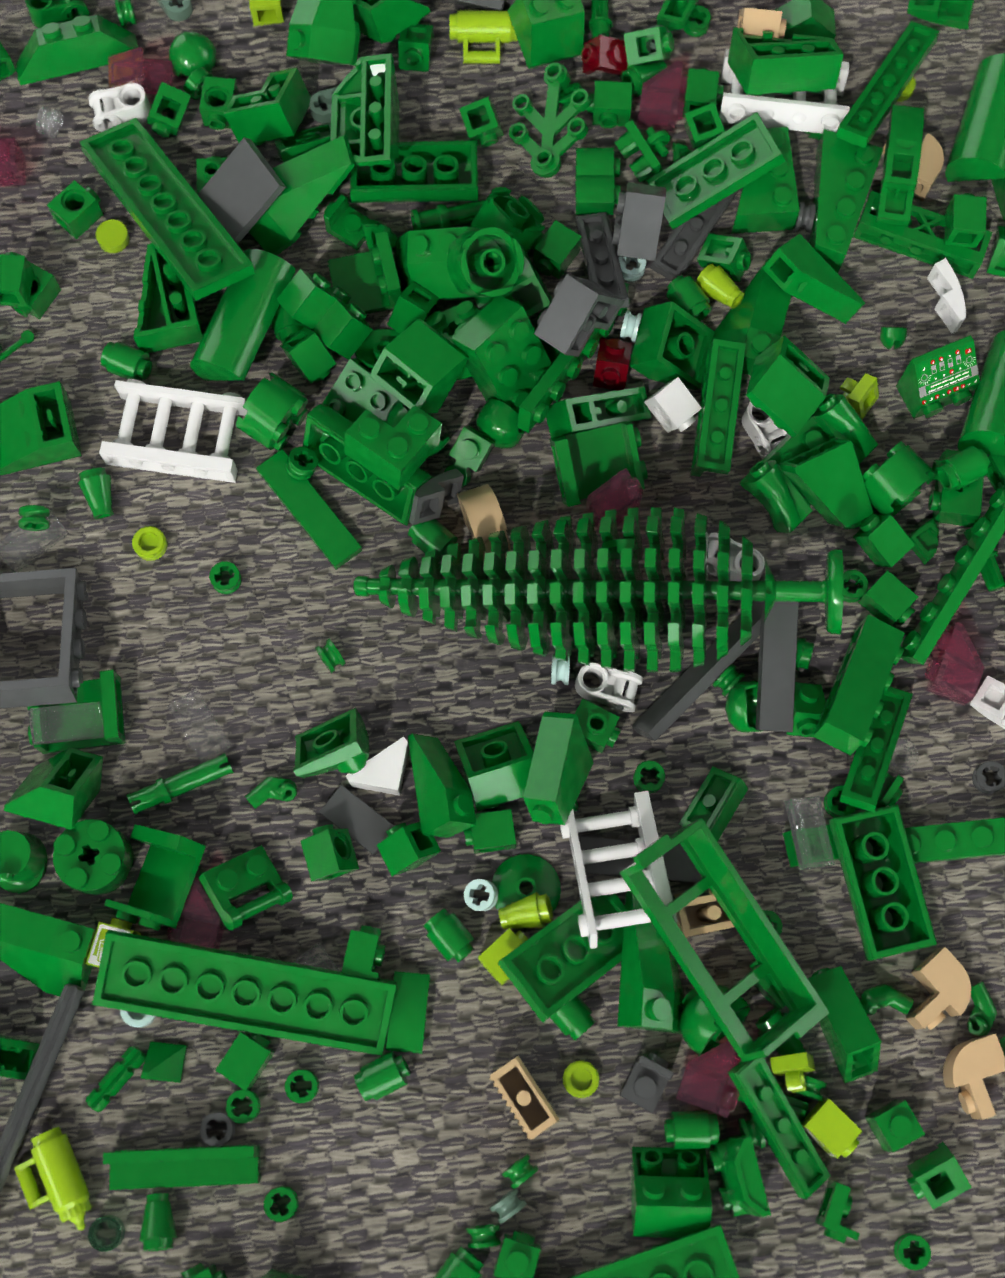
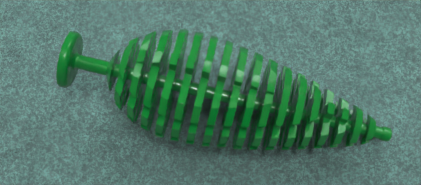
M637 507L628 508V516H624L622 532L624 538H635L637 544V558L632 548H621L620 567L625 580H621L616 567V559H613L609 548H598V536L594 530L595 515L592 512L583 514V518L578 520L576 534L581 542V549H576L575 534L572 530V517L565 516L560 517V520L556 521L553 534L558 541V549H554L550 523L548 520L536 522L531 534L536 542V550H531L527 526H519L513 528L509 536L514 543L513 551H509L504 531L490 533L488 539L491 542V552L485 553L484 565L483 554L486 551L482 537H475L468 540L469 554H463L462 565L460 564L461 545L460 543H455L448 546L447 555L442 556L441 565L439 564V552L435 549L426 552L425 557H422L420 572L418 561L413 556L402 560L398 574L401 578H396L395 567L390 565L380 571L379 578H370L369 576L356 577L353 583V590L356 596L379 595L381 604L389 608L394 607L396 596L394 595H398L402 614L410 617L416 616L420 604V609L423 611L422 619L436 625V617H440L442 608L445 611V628L457 632L458 618L463 619L465 609L466 624L464 629L468 636L477 639L483 635L480 633L481 620H486L488 610V625H484L486 636L490 643L497 645L504 643L506 636L502 633L503 621L509 622V611H511L510 624H506L511 648L521 651L526 649L529 637L525 634V623H528L533 653L545 657V654L549 652L551 638L547 634V624H550L555 658L568 662V656H571L573 643L575 642V646L578 649V663L589 666L590 657H594L596 640L592 636V626H597V645L601 649V667L612 670L613 658H617L618 650L614 626L619 627L620 623V641L624 650V670L635 672L636 659H639L640 653L637 627L642 626V608L638 599H644V605L648 613V622H644L647 672H658L659 659L661 660L662 656L660 628H663L664 609L661 599H668L671 612V622H668L670 672L681 671L684 658V640L682 636L686 619L684 600H692L694 611V624H692L694 668L705 664L707 643L705 629L707 627L708 613L706 600H717V661L728 655L729 600H741V646L752 638V601H765L764 622L775 602H822L825 604L826 630L830 634H841L843 617L842 550H831L828 552L825 580L776 581L766 560L765 580H753V543L742 535V581H730V526L720 520L718 531L719 551L717 557L718 581H708L707 516L697 513L694 527L696 550H693L695 581H687L684 569V560H686L685 510L674 508V516H671L670 524L673 548H669L668 563L672 580H665L661 567V560H665L662 508L651 507V516L647 517L646 527L650 547L645 548L644 561L648 580H643L639 569V560H643L642 537L639 530L640 510ZM616 509L606 510L605 517H601L599 533L603 543L620 539L617 531ZM549 556H551V565H550V566H549ZM572 557H574V569L571 566ZM594 558H597V569L603 580H599L594 567ZM616 599H620V604L624 610V622H620V608ZM598 607L602 612L601 622H598ZM576 609L579 612V622H575ZM554 610L556 611V623H553ZM532 611H533V623H531ZM569 625H573L574 640L569 634Z

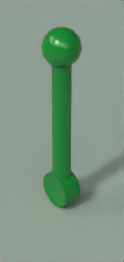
M29 330L23 331L21 339L0 354V362L22 345L32 343L35 339L33 332Z

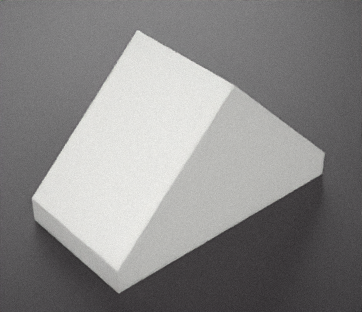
M403 736L366 761V766L362 770L354 774H347L346 778L350 785L355 788L400 796L409 752L407 740Z

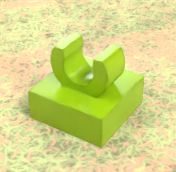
M865 373L859 383L852 378H846L840 386V390L845 391L844 396L861 419L865 417L879 398L877 378Z
M803 1052L770 1058L772 1073L778 1076H785L788 1091L792 1093L807 1091L804 1073L816 1071L811 1054Z

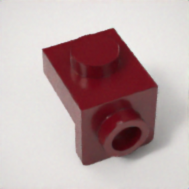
M599 35L584 43L581 54L584 74L602 71L621 76L622 72L627 69L628 63L624 40Z
M600 339L593 380L594 387L612 390L625 389L632 343L624 342L620 339Z

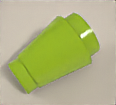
M713 264L706 266L696 280V283L707 296L729 306L731 309L737 307L744 297V293L721 266L716 267Z
M538 892L498 910L503 929L544 928L546 923L554 920L552 905L548 895H539Z

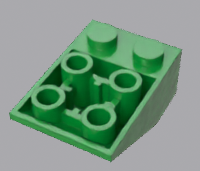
M60 381L28 388L0 403V476L82 456L70 397Z

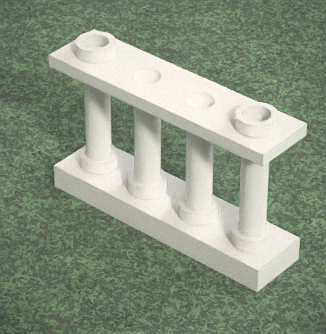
M726 49L721 83L732 84L731 93L724 92L719 114L722 123L738 124L757 112L766 128L788 127V130L821 134L823 129H827L837 133L839 125L850 111V106L837 105V95L842 96L849 73V62H842L836 89L818 92L824 94V103L806 101V92L810 91L794 92L793 100L775 98V93H768L762 96L744 95L742 86L727 63L730 49Z
M128 379L127 382L115 381L114 387L120 398L126 399L118 438L113 442L102 441L99 454L106 465L236 483L238 470L234 460L228 456L235 417L236 415L246 416L248 412L243 408L246 398H242L239 394L232 392L220 395L148 385L137 379ZM139 401L158 404L150 444H147L146 447L135 446L130 443ZM171 406L190 408L183 446L178 451L166 450L163 447ZM204 410L223 413L215 453H212L211 456L200 455L195 452Z
M648 791L634 793V806L628 807V811L575 819L572 809L566 824L560 825L562 838H569L581 898L583 915H578L581 937L588 936L590 949L597 948V931L649 923L651 921L643 909L594 916L590 897L631 890L623 878L587 883L584 865L634 857L658 840L659 837ZM630 824L632 828L638 827L640 838H635V842L581 851L578 837L580 832ZM661 856L647 866V870H643V873L666 906L673 899L664 859ZM674 914L672 917L677 923L676 914Z

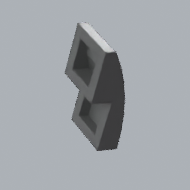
M456 468L439 474L424 483L414 494L409 522L412 525L440 518L442 507L458 503L457 494L461 492L464 475Z

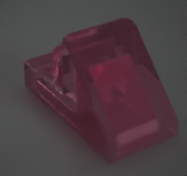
M141 47L108 57V89L127 83H137L143 87L145 93L157 94L161 81L172 86V61L143 58V48Z

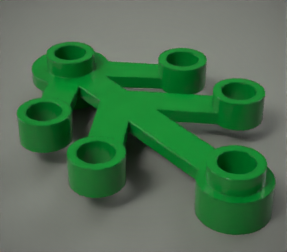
M561 63L549 64L544 72V81L548 86L544 118L533 107L532 101L526 94L517 95L512 102L516 113L519 116H524L542 134L541 147L529 137V130L521 122H517L510 127L509 136L515 144L521 145L532 156L530 165L533 172L537 176L544 178L553 177L559 172L561 156L576 141L585 138L588 133V127L584 120L576 117L581 111L587 110L592 102L585 89L575 90L570 97L571 103L558 115L561 91L566 89L571 81L568 70ZM581 97H585L582 102L577 103ZM526 102L524 107L519 108L522 103ZM567 125L568 133L555 144V136ZM582 126L579 131L574 132L576 127ZM519 131H523L520 136L515 137Z

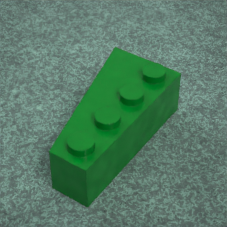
M823 129L816 149L813 198L816 209L810 232V245L838 273L847 254L884 148L869 143L866 148L853 145L837 138L836 132Z

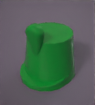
M11 830L0 832V887L8 892L19 894L32 890L39 885L45 875L47 866L46 847L39 838L29 833Z

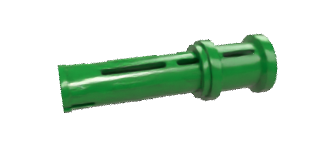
M485 200L451 207L439 204L435 209L420 212L416 209L411 210L413 231L451 228L471 223Z

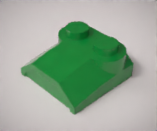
M357 708L351 709L296 735L295 768H293V772L297 777L306 778L336 769L341 773L349 774L362 770L369 758V735Z
M738 1134L719 1140V1143L714 1144V1150H709V1157L714 1173L720 1172L723 1188H718V1194L723 1211L730 1210L733 1218L746 1214L758 1217L771 1216L752 1137Z

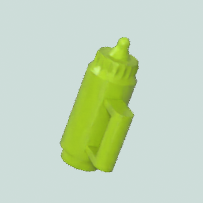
M457 10V14H450L449 16L450 40H457V43H463V64H500V43L518 41L507 11ZM468 43H495V51H468Z
M56 1127L31 1139L34 1147L31 1149L33 1158L15 1166L14 1170L30 1210L50 1201L54 1212L59 1215L62 1223L70 1221L76 1225L79 1231H82L86 1226L84 1222L85 1213L91 1210L90 1193L67 1134H62L60 1127ZM34 1164L38 1168L47 1195L43 1197L30 1167Z

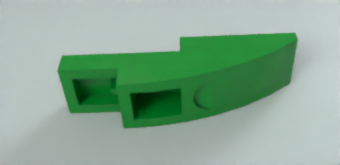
M892 104L876 222L901 226L909 225L920 165L924 108Z

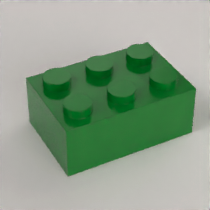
M496 296L451 339L457 348L469 356L466 366L486 402L491 398L500 400L519 414V406L552 363L539 337L534 334L535 329L523 306L502 296Z

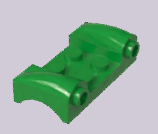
M828 394L796 436L792 438L788 434L764 459L756 463L750 469V472L739 482L744 489L750 492L765 507L772 519L773 528L777 532L791 533L813 511L810 508L811 504L792 484L778 465L779 463L830 439L839 438L852 440L857 460L860 464L879 445L844 394Z

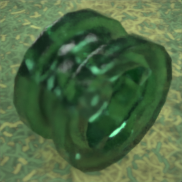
M106 1215L96 1219L88 1231L89 1243L100 1252H107L117 1248L125 1237L124 1223L114 1215ZM103 1222H108L109 1229H115L116 1236L110 1238L111 1244H106L105 1238H98V1230L104 1228L101 1225Z

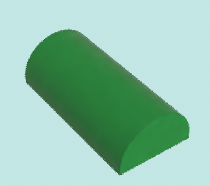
M1005 53L988 56L978 66L945 170V176L949 182L1005 179Z
M477 141L399 142V157L392 163L361 167L355 164L350 171L351 202L478 201Z
M247 249L244 251L253 263L255 274L226 288L190 362V367L196 375L204 381L245 379L280 305L276 299L294 276L296 268L290 263L264 250Z
M1005 330L996 334L991 342L979 378L980 383L976 387L958 441V451H962L969 446H975L977 449H982L986 454L1005 456Z
M324 403L313 408L307 414L302 447H307L315 452L318 457L317 466L407 526L410 523L414 494L433 476L419 467L398 491L344 454L345 432L353 422Z
M898 804L875 809L874 813L865 811L830 819L829 824L866 960H876L937 945Z

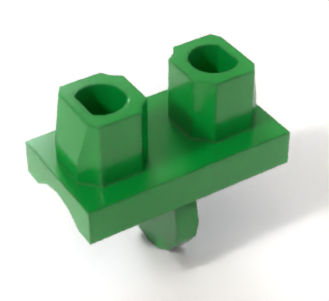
M630 120L625 124L628 132L623 134L614 143L625 160L640 150L643 156L629 165L640 183L663 170L654 153L658 152L661 157H665L669 153L666 145L671 137L666 130L656 132L654 127H649L646 130L649 138L645 140L634 121Z

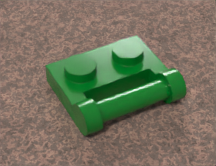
M262 845L203 872L198 878L222 922L230 931L242 926V921L276 904L282 906L293 899L289 885L282 881ZM264 885H267L270 891L238 908L230 903Z

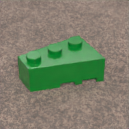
M788 127L767 128L781 151L785 162L742 187L731 234L794 229L800 208Z

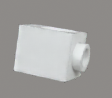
M679 377L665 384L644 401L667 433L677 428L680 432L684 431L696 421L693 415L702 409Z

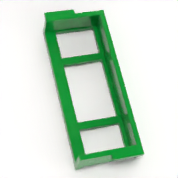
M702 818L682 827L670 837L668 834L663 835L633 857L635 861L633 864L619 872L742 1062L767 1057L793 1034L796 1038H801L830 1013ZM680 843L702 876V879L665 906L642 870ZM707 889L711 890L759 963L757 967L723 994L672 917ZM764 976H767L789 1009V1012L758 1039L753 1041L730 1004Z

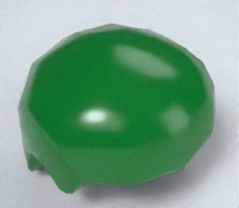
M192 31L183 32L174 38L169 47V66L177 77L181 75L190 76L193 71L200 67H204L210 73L216 65V48L213 42L203 34Z
M489 399L481 408L476 418L478 432L495 442L494 447L510 449L515 447L521 441L525 432L523 430L519 432V428H517L518 413L509 405L497 399Z
M756 681L737 683L730 690L726 698V715L729 723L737 731L746 733L761 732V730H756L758 682Z

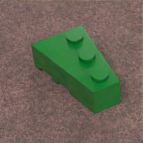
M733 27L727 63L746 95L762 96L768 93L792 94L799 91L818 93L823 90L836 89L844 53L833 38L793 34L792 40L773 38V31L764 30L762 36L743 34V28Z
M152 243L147 244L142 277V296L138 303L139 316L133 337L139 350L152 353L200 342L204 334L196 300Z

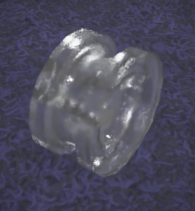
M43 106L37 115L36 130L41 135L48 133L49 137L57 138L63 126V114L60 110L54 109L52 111L50 107Z

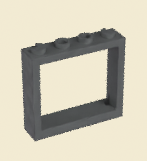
M77 568L0 574V599L64 594L58 677L0 681V709L77 702L78 687L83 683V673L81 668H79L80 659L85 657V644L83 638H81V630L87 627V617L83 609V601L88 600L87 582L81 580Z

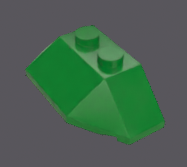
M82 15L71 21L59 24L48 23L42 28L35 29L16 62L19 84L22 86L117 63L118 61L130 58H138L141 55L135 34L100 15Z
M392 53L360 57L355 63V68L346 75L332 94L330 141L342 135L348 137L354 162L359 167L389 164L399 157V98Z
M454 227L407 231L396 239L395 266L398 277L406 288L414 281L440 297V300L476 298L462 294L455 288L448 273L447 257L449 245L461 234L481 228ZM504 231L513 238L512 232ZM486 259L483 260L484 266L487 265Z

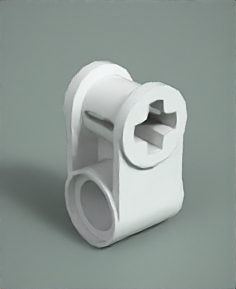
M127 83L114 88L100 89L92 92L88 97L89 105L94 109L93 125L97 131L103 132L134 118H137L141 124L148 120L151 104L140 84Z
M749 402L742 416V425L753 441L760 457L764 459L788 433L784 429H779L763 410L756 408ZM752 412L762 413L766 420L755 419Z
M714 532L708 537L707 572L718 576L717 557H714L717 551H719L718 533ZM730 538V581H742V569L740 568V564H742V544ZM753 549V566L756 569L753 572V580H759L765 561L763 555L756 549Z
M590 663V666L584 665L580 669L575 680V689L580 697L605 704L620 711L635 712L636 705L634 704L638 685L643 683V677L631 671L614 668L612 670L602 668L601 664ZM586 675L596 676L599 679L600 686L597 688L587 687L584 684L583 677Z

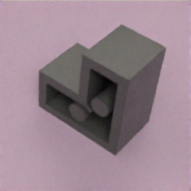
M628 182L626 193L619 192L617 212L623 214L616 215L612 244L618 245L617 256L655 261L666 199L665 187Z
M567 274L557 284L551 304L541 313L537 322L538 327L534 334L563 354L579 357L595 328L604 330L610 328L624 300L594 281Z

